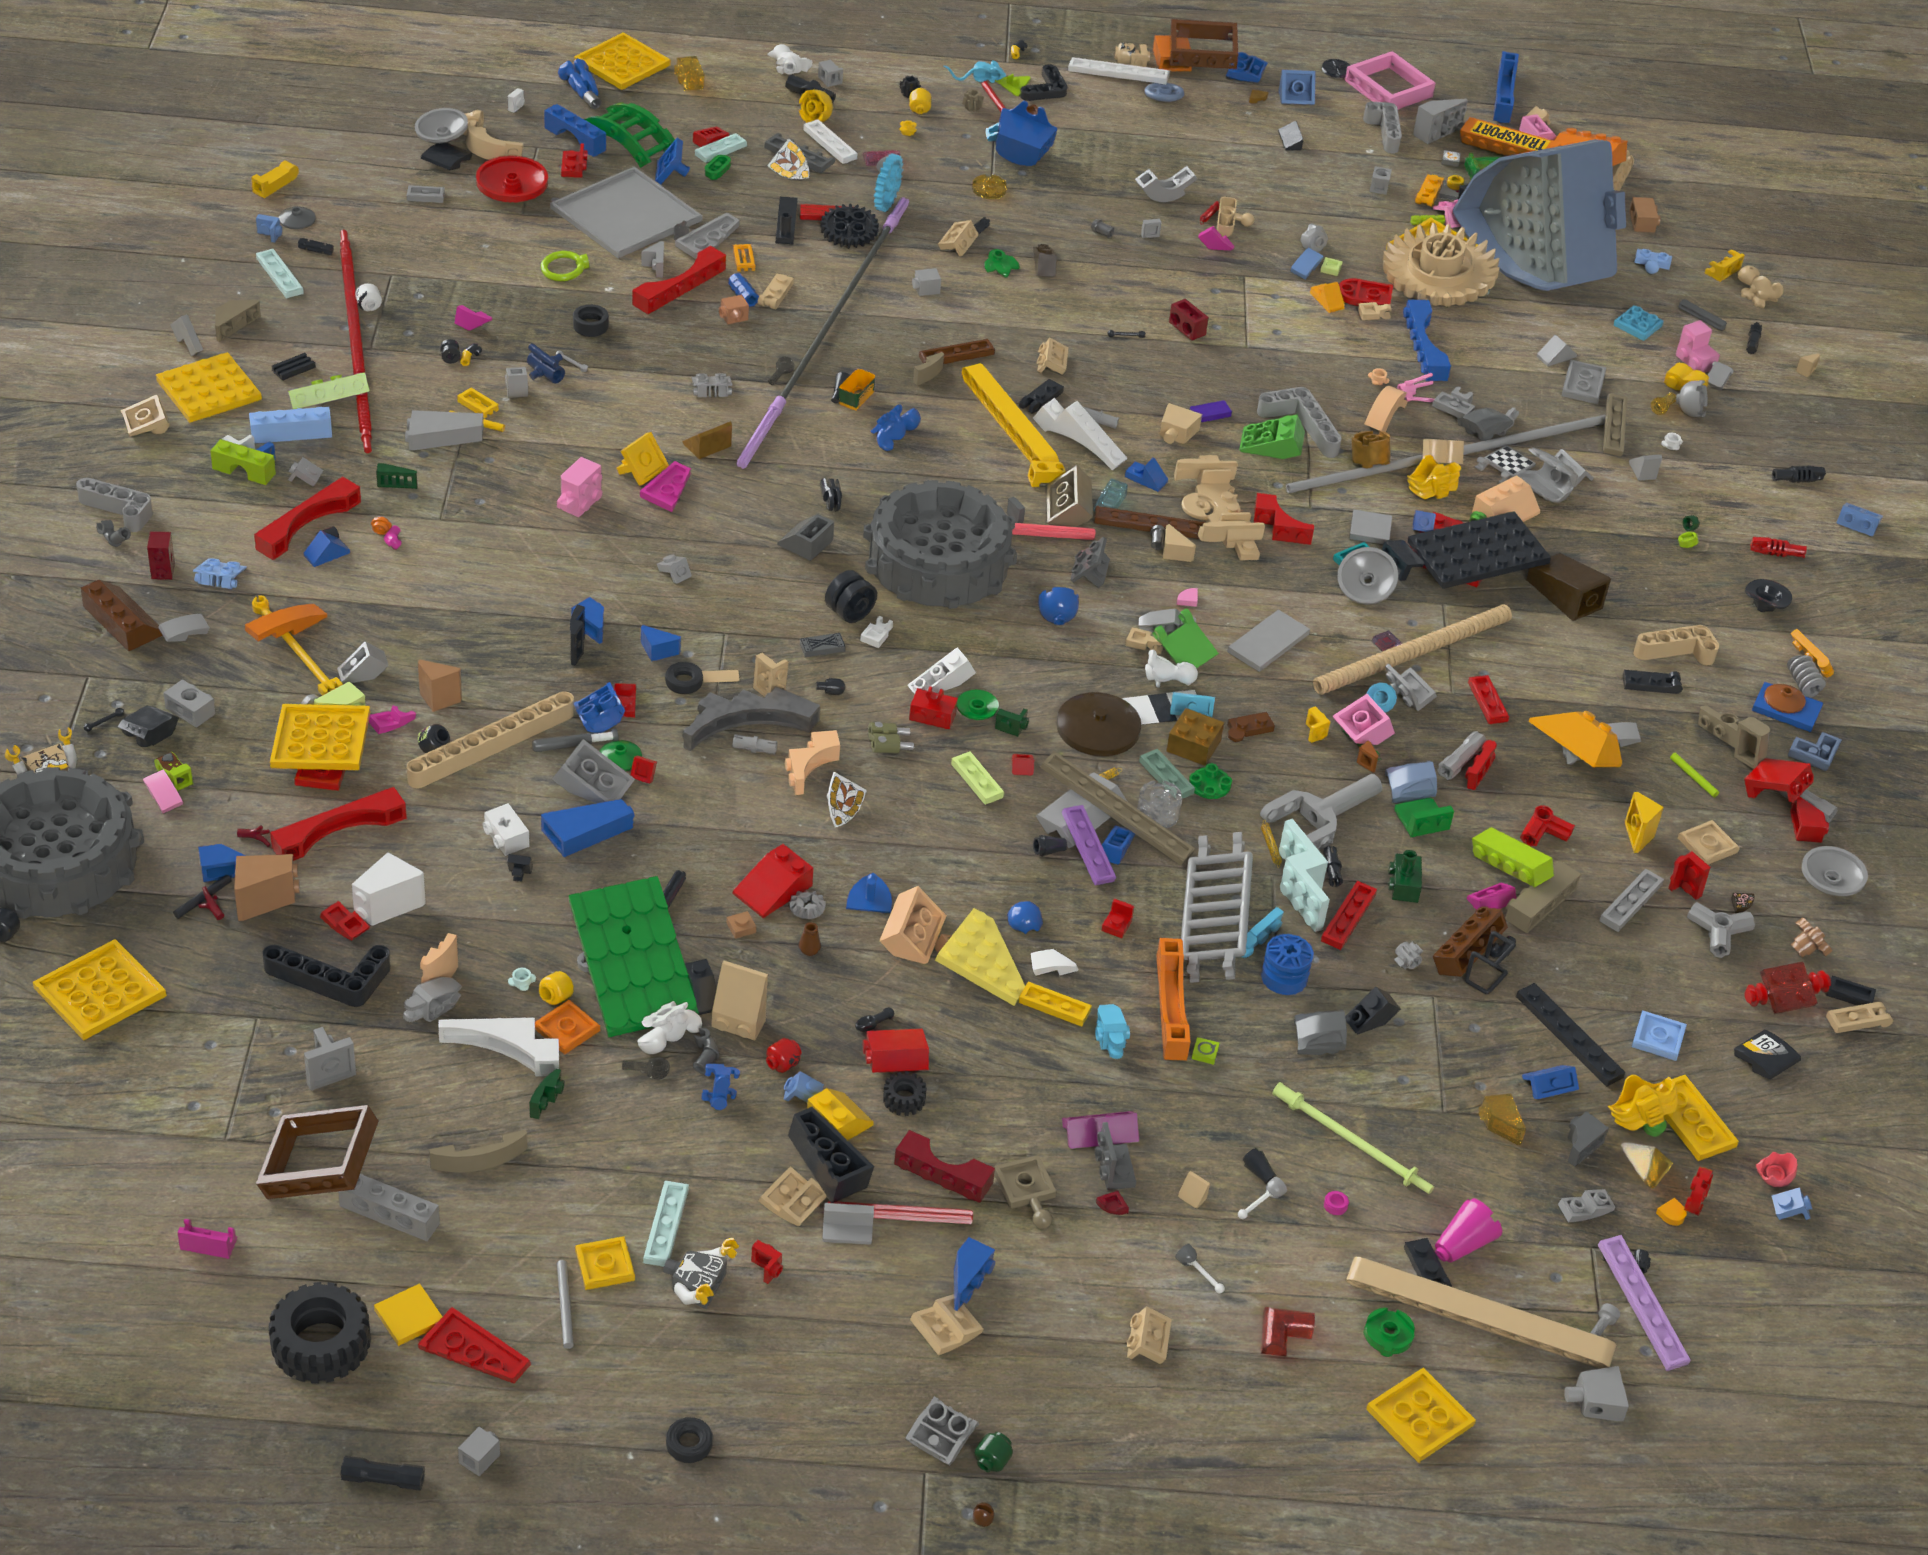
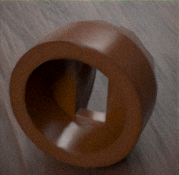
M979 1503L973 1510V1521L981 1527L989 1526L994 1520V1510L988 1503Z

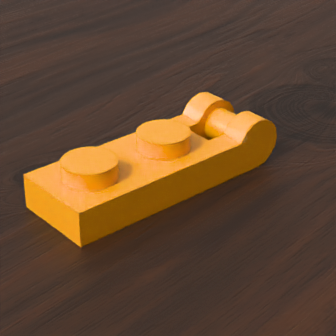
M1427 174L1419 193L1416 195L1415 203H1425L1427 206L1432 207L1441 190L1444 178Z
M1798 629L1790 633L1794 640L1792 642L1793 646L1799 652L1801 650L1804 651V655L1811 656L1813 662L1821 669L1824 677H1831L1834 674V669L1829 659Z

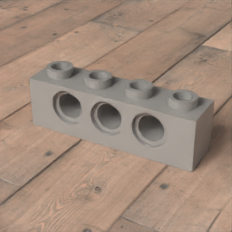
M362 1174L358 1178L355 1190L338 1192L340 1207L424 1241L429 1240L440 1224L439 1205Z

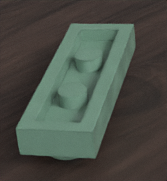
M1158 749L1140 756L1139 762L1176 801L1194 794L1195 787Z

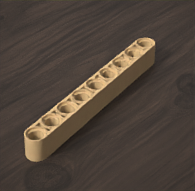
M559 692L409 761L407 764L409 786L412 788L425 787L571 719L574 716V696L569 692Z

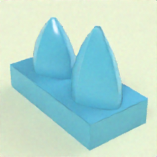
M1173 692L1170 714L1181 716L1184 709L1187 708L1212 717L1215 697Z

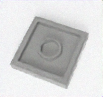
M1353 509L1349 539L1384 545L1385 541L1390 539L1392 515Z

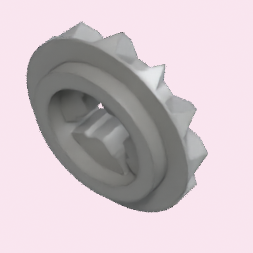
M807 889L804 893L797 891L796 895L791 896L789 904L791 912L803 919L819 917L825 911L826 906L823 895H817L816 891L810 893ZM811 901V903L804 907V903Z

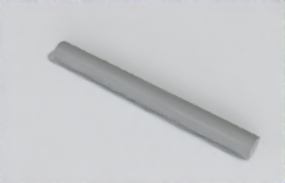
M559 1260L557 1262L563 1347L570 1349L574 1346L567 1262Z

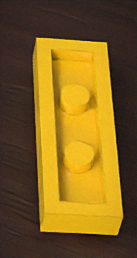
M1031 982L1026 984L1019 996L1018 1002L1081 1027L1089 1016L1092 1005Z

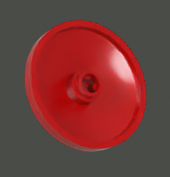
M501 156L488 160L478 168L476 184L478 189L491 199L502 202H523L540 196L547 189L548 172L542 164L533 159L522 156Z

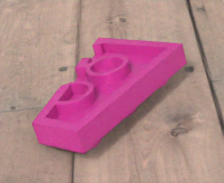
M674 461L640 490V497L673 512L691 475V468Z

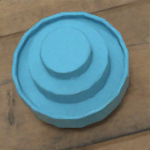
M1387 683L1374 684L1366 693L1385 713L1393 709L1396 704V692Z

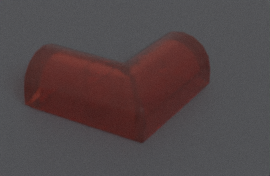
M1265 1307L1263 1310L1261 1354L1286 1357L1288 1336L1312 1339L1315 1313Z

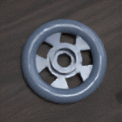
M1152 83L1145 88L1146 96L1163 102L1180 100L1185 94L1183 88L1172 83Z

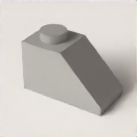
M365 641L337 670L341 682L345 684L347 682L354 683L375 679L389 665L385 652Z

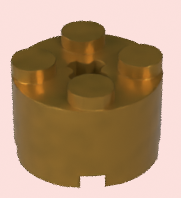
M1363 431L1354 434V438L1352 437L1353 463L1362 464V468H1372L1375 464H1390V434L1379 431V435L1373 434V431Z

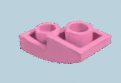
M164 770L143 779L162 814L183 805L180 795Z

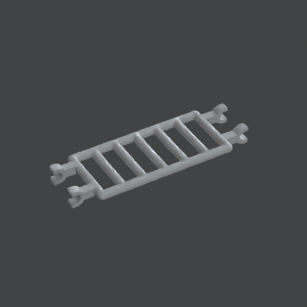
M1242 832L1233 833V853L1209 855L1211 846L1208 845V836H1199L1198 857H1191L1188 860L1181 939L1183 940L1184 962H1189L1187 973H1190V983L1199 982L1200 960L1224 958L1223 970L1226 971V980L1235 979V959L1246 954L1253 854L1251 852H1244L1245 842L1242 841ZM1244 861L1243 868L1196 872L1197 865ZM1243 876L1242 883L1194 888L1195 881ZM1241 892V899L1193 904L1194 897ZM1240 908V915L1192 920V913ZM1239 924L1238 932L1190 936L1191 929ZM1238 941L1237 948L1189 952V945Z

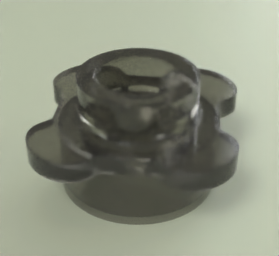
M682 221L681 224H677L674 227V240L689 233L690 228L686 225V221Z

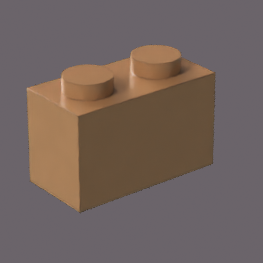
M1632 198L1629 213L1634 231L1655 233L1656 227L1660 224V215L1657 214L1658 208L1653 198Z

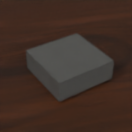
M1011 497L1008 499L1007 515L1013 516L1015 523H1024L1025 507L1015 497Z

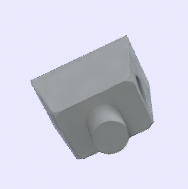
M1619 1366L1584 1371L1580 1373L1576 1387H1565L1566 1402H1579L1583 1416L1624 1421L1629 1405Z

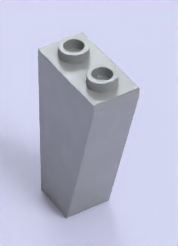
M412 410L411 418L407 419L405 442H409V450H420L482 441L484 431L483 413Z

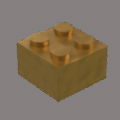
M1185 708L1169 733L1166 752L1206 766L1221 742L1224 722Z

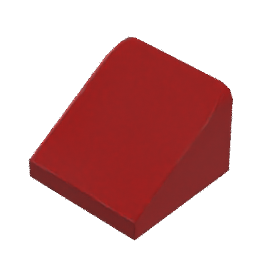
M1013 754L1012 774L1032 776L1034 774V757L1026 754Z

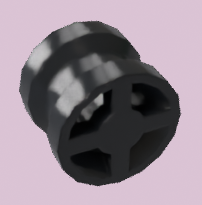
M447 339L441 343L440 350L443 361L449 364L459 361L461 354L458 342Z

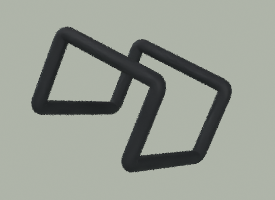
M1496 931L1491 932L1485 956L1477 952L1471 953L1464 978L1465 982L1484 994H1490L1507 976L1508 971L1499 966V964L1516 947V944ZM1494 937H1497L1511 946L1494 963L1488 958ZM1475 957L1502 972L1501 976L1487 990L1469 980Z

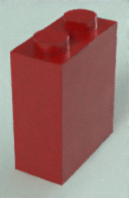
M923 1029L867 1031V1040H863V1054H865L866 1064H870L872 1073L929 1070V1047Z

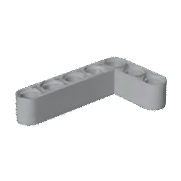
M1295 387L1265 392L1259 396L1257 414L1259 416L1270 418L1294 413L1298 414L1301 423L1321 453L1328 458L1338 456L1342 438L1310 390L1305 387Z

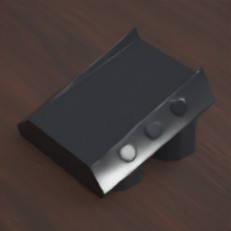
M146 705L122 719L118 728L122 729L126 736H135L136 743L140 747H149L171 736L176 729L179 717L154 706Z

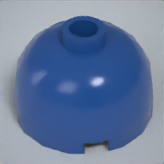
M1054 587L1052 592L1048 593L1044 590L1038 598L1039 611L1045 620L1055 625H1063L1076 616L1079 608V595H1075L1074 590L1066 587Z

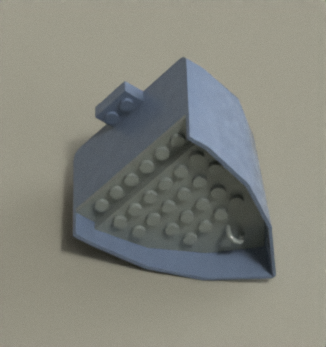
M1594 139L1499 157L1473 176L1453 208L1454 216L1461 227L1465 228V233L1469 238L1476 232V244L1479 245L1487 240L1486 252L1495 248L1494 259L1499 258V271L1505 276L1533 288L1548 291L1612 277L1617 272L1616 229L1626 228L1625 192L1614 190L1612 146L1609 141Z

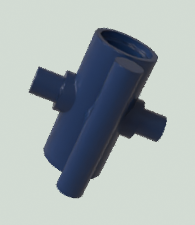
M531 343L528 347L531 353L528 355L527 363L534 371L529 374L530 378L535 380L537 377L541 378L544 376L554 384L561 382L565 376V369L559 365V362L563 360L562 355L558 353L555 356H550Z

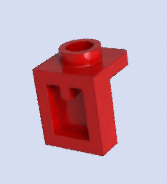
M1114 899L1111 911L1102 924L1101 931L1122 939L1132 922L1134 906Z

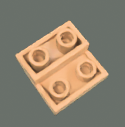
M448 933L444 942L441 941L439 943L438 949L430 948L427 956L422 957L420 969L423 970L421 984L439 977L451 978L458 968L457 935Z

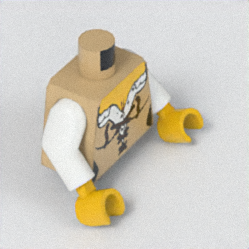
M68 727L69 735L64 737L59 729L58 738L64 743V746L59 743L20 757L19 760L20 748L14 745L13 751L16 755L10 754L9 750L6 749L5 758L8 761H13L14 765L12 766L17 774L33 770L34 773L41 772L43 768L60 767V770L68 771V768H76L77 756L74 745L70 742L72 730Z

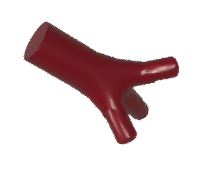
M262 825L256 829L237 830V837L253 838L263 842L267 847L271 845L262 836L269 834L270 830H262Z
M203 886L202 890L207 903L199 904V908L210 910L217 920L223 919L225 915L217 904L218 896L215 895L212 898L206 886Z

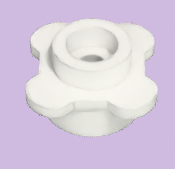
M1668 433L1661 444L1670 450H1679V445L1683 441L1678 434Z

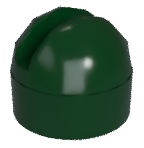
M1695 515L1685 516L1682 522L1686 531L1696 530L1700 525L1698 517Z

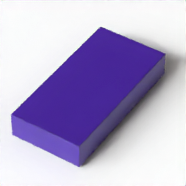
M1225 400L1190 407L1191 411L1202 414L1201 422L1232 416V411Z

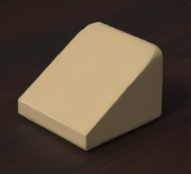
M1820 354L1801 357L1796 372L1806 377L1810 376L1817 368Z
M1190 1171L1179 1191L1178 1197L1194 1208H1198L1207 1199L1210 1183Z

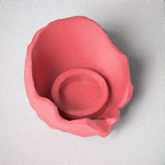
M1772 1152L1768 1157L1756 1164V1168L1763 1181L1772 1187L1781 1188L1789 1186L1795 1179L1798 1164L1797 1159L1791 1153L1778 1154Z

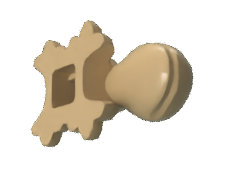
M1744 266L1738 272V279L1751 286L1741 290V297L1752 300L1754 306L1765 308V301L1777 302L1778 298L1782 296L1784 289L1781 283L1776 282L1772 284L1768 278L1760 276L1757 268Z

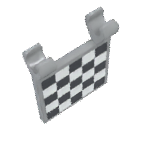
M1506 445L1485 457H1478L1477 462L1479 463L1475 465V468L1483 471L1488 464L1502 472L1501 477L1503 478L1499 480V483H1502L1516 476L1519 471L1532 469L1536 466V463Z

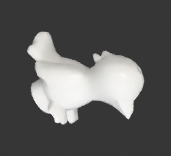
M783 44L777 45L768 53V56L777 60L776 64L780 65L776 67L777 72L780 74H784V72L786 74H794L801 71L807 72L813 63L812 60L807 58H800L799 55L790 51L789 47Z
M1155 650L1149 651L1148 664L1145 666L1146 676L1148 680H1155L1157 688H1160L1161 682L1177 680L1189 686L1197 679L1198 671L1193 664L1182 662L1174 665L1169 660L1158 656Z

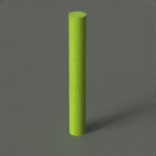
M1676 752L1670 756V759L1713 798L1718 796L1719 791Z

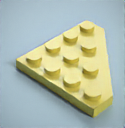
M973 908L937 954L935 961L1015 1006L1025 988V984L994 919Z

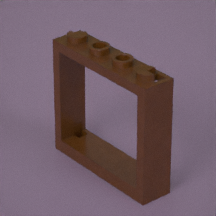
M1171 19L1170 66L1237 69V23ZM1176 37L1231 40L1232 52L1176 49Z
M369 1105L282 1115L256 1185L267 1200L355 1190L379 1120ZM355 1129L341 1167L284 1173L297 1136Z

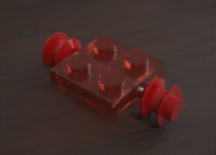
M1798 962L1763 969L1760 974L1764 985L1757 983L1755 987L1750 984L1747 986L1744 995L1746 1001L1753 1007H1756L1758 1003L1765 1005L1769 997L1774 1014L1815 1006L1818 1004L1815 994H1818L1820 990L1827 992L1831 985V979L1823 970L1818 971L1817 974L1810 972L1808 975L1804 963Z

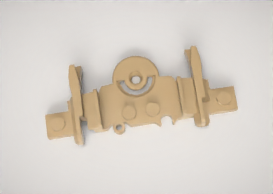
M1200 455L1198 459L1177 460L1174 472L1175 481L1196 479L1198 484L1195 493L1186 495L1181 505L1184 512L1189 516L1206 520L1207 523H1203V527L1200 526L1198 532L1200 540L1205 542L1222 541L1226 548H1235L1239 560H1259L1260 552L1254 540H1261L1263 538L1265 525L1264 523H1251L1250 512H1241L1237 502L1238 495L1233 494L1235 488L1230 486V480L1235 479L1238 466L1237 461H1220L1217 455ZM1212 508L1213 513L1210 515H1206L1205 513H1208Z

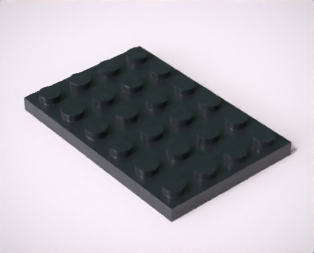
M1515 511L1408 536V544L1423 560L1424 565L1442 589L1549 564L1551 561V556Z

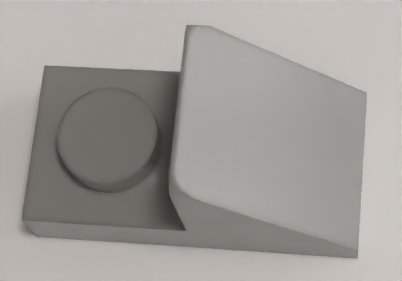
M660 241L641 252V265L652 267V270H656V278H663L664 241Z

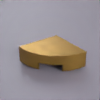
M1252 89L1249 103L1256 104L1258 101L1267 100L1269 92Z

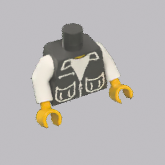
M728 1238L721 1247L713 1250L687 1251L681 1262L667 1259L663 1272L673 1276L672 1290L683 1304H696L704 1309L708 1308L726 1276L727 1256L735 1258L737 1255L735 1249L739 1248V1245L735 1239Z

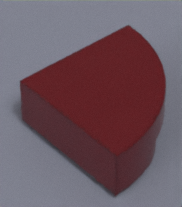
M1118 1190L1096 1198V1204L1108 1213L1124 1215L1129 1212V1207Z

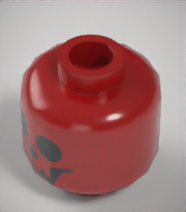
M782 1038L767 1048L766 1063L770 1069L785 1073L799 1064L802 1054L801 1048L796 1041Z

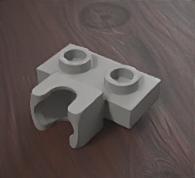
M1459 386L1451 392V395L1442 391L1433 400L1432 406L1456 418H1460L1474 411L1475 406L1471 404L1473 392L1461 394L1459 392L1461 387Z

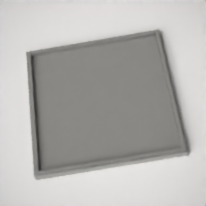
M636 167L627 169L550 203V208L616 258H621L702 221L700 213Z

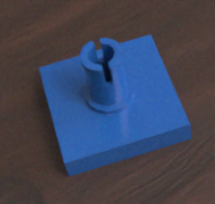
M678 137L657 160L655 181L659 184H662L673 170L683 177L690 170L689 166L681 162L683 141Z

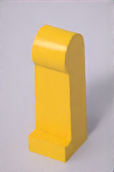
M285 160L281 162L279 167L272 169L262 176L255 174L251 177L252 192L265 199L293 181L298 176L299 168Z

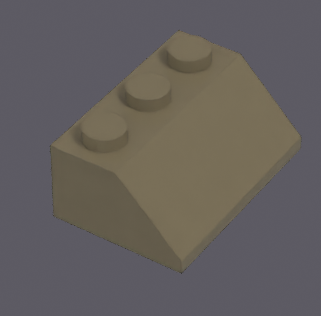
M1078 466L1070 469L1047 485V523L1049 525L1078 527L1093 517L1092 479Z

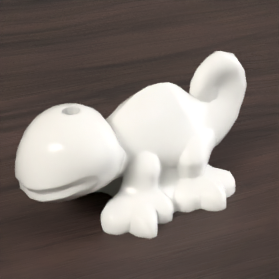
M674 1001L663 1005L657 1012L643 1018V1026L655 1028L638 1039V1046L644 1053L657 1054L664 1050L667 1041L674 1042L681 1039L686 1029L690 1033H698L699 1028H702L701 1017L692 1010H685L688 1007L687 1002L676 1006Z

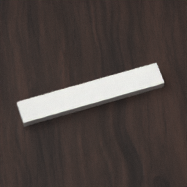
M1072 58L1068 66V71L1160 84H1167L1170 76L1169 70L1081 58Z

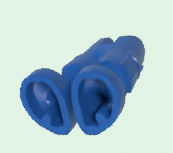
M576 59L574 65L571 61H566L560 66L558 70L559 77L562 80H568L572 89L582 99L588 91H592L598 96L599 93L595 79L591 72L589 73V66L584 60Z

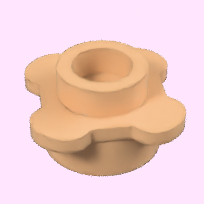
M1377 368L1368 374L1374 385L1389 383L1387 372L1383 369Z

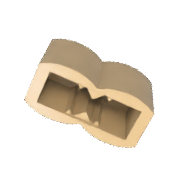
M1423 440V457L1425 455H1432L1439 465H1448L1453 462L1463 464L1464 441Z

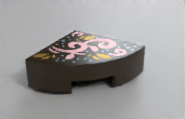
M1733 893L1731 900L1735 914L1749 909L1754 902L1755 895L1752 893Z

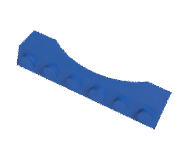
M1502 51L1493 121L1499 123H1510L1514 106L1513 93L1519 57L1517 53Z
M1408 300L1407 306L1403 309V317L1407 320V329H1410V339L1414 342V351H1417V360L1421 364V373L1424 375L1433 374L1426 381H1448L1451 368L1448 356L1432 344L1425 332V329L1430 325L1432 316L1430 301Z

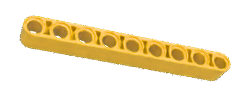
M982 363L962 368L964 382L1030 463L1031 461L1059 462L1056 452Z

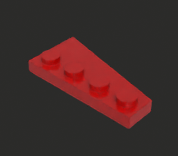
M453 1307L447 1311L418 1343L420 1350L513 1384L531 1365L530 1360Z

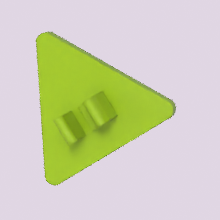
M1010 74L995 81L1015 96H1019L1021 87L1027 85L1031 77H1014V74Z

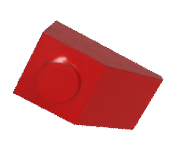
M1799 796L1793 802L1790 809L1796 841L1822 843L1824 835L1828 834L1829 823L1825 820L1824 812Z

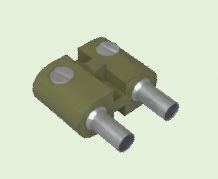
M869 723L868 736L873 753L898 754L900 749L913 750V742H900L899 735H910V728H897L895 723Z

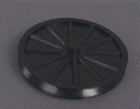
M1329 59L1323 62L1322 71L1328 76L1343 78L1346 77L1347 67L1351 65L1340 59Z

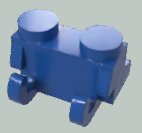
M706 1064L705 1075L711 1076L712 1072L715 1075L713 1092L703 1090L701 1099L709 1101L711 1107H714L716 1110H723L727 1106V1095L730 1094L731 1099H735L737 1095L735 1089L729 1088L730 1075L734 1074V1078L738 1079L740 1071L734 1067H725L724 1064Z

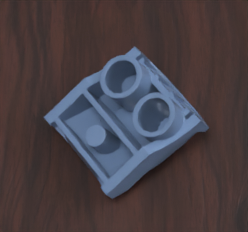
M1433 762L1411 763L1386 769L1385 775L1388 776L1392 791V803H1405L1436 797L1437 776Z

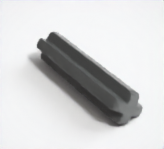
M1686 299L1680 301L1678 307L1681 310L1720 331L1726 328L1727 322Z

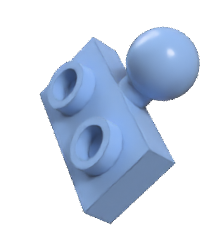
M1637 249L1634 263L1645 265L1647 273L1655 274L1659 268L1670 269L1672 256L1663 252L1655 253L1648 249Z

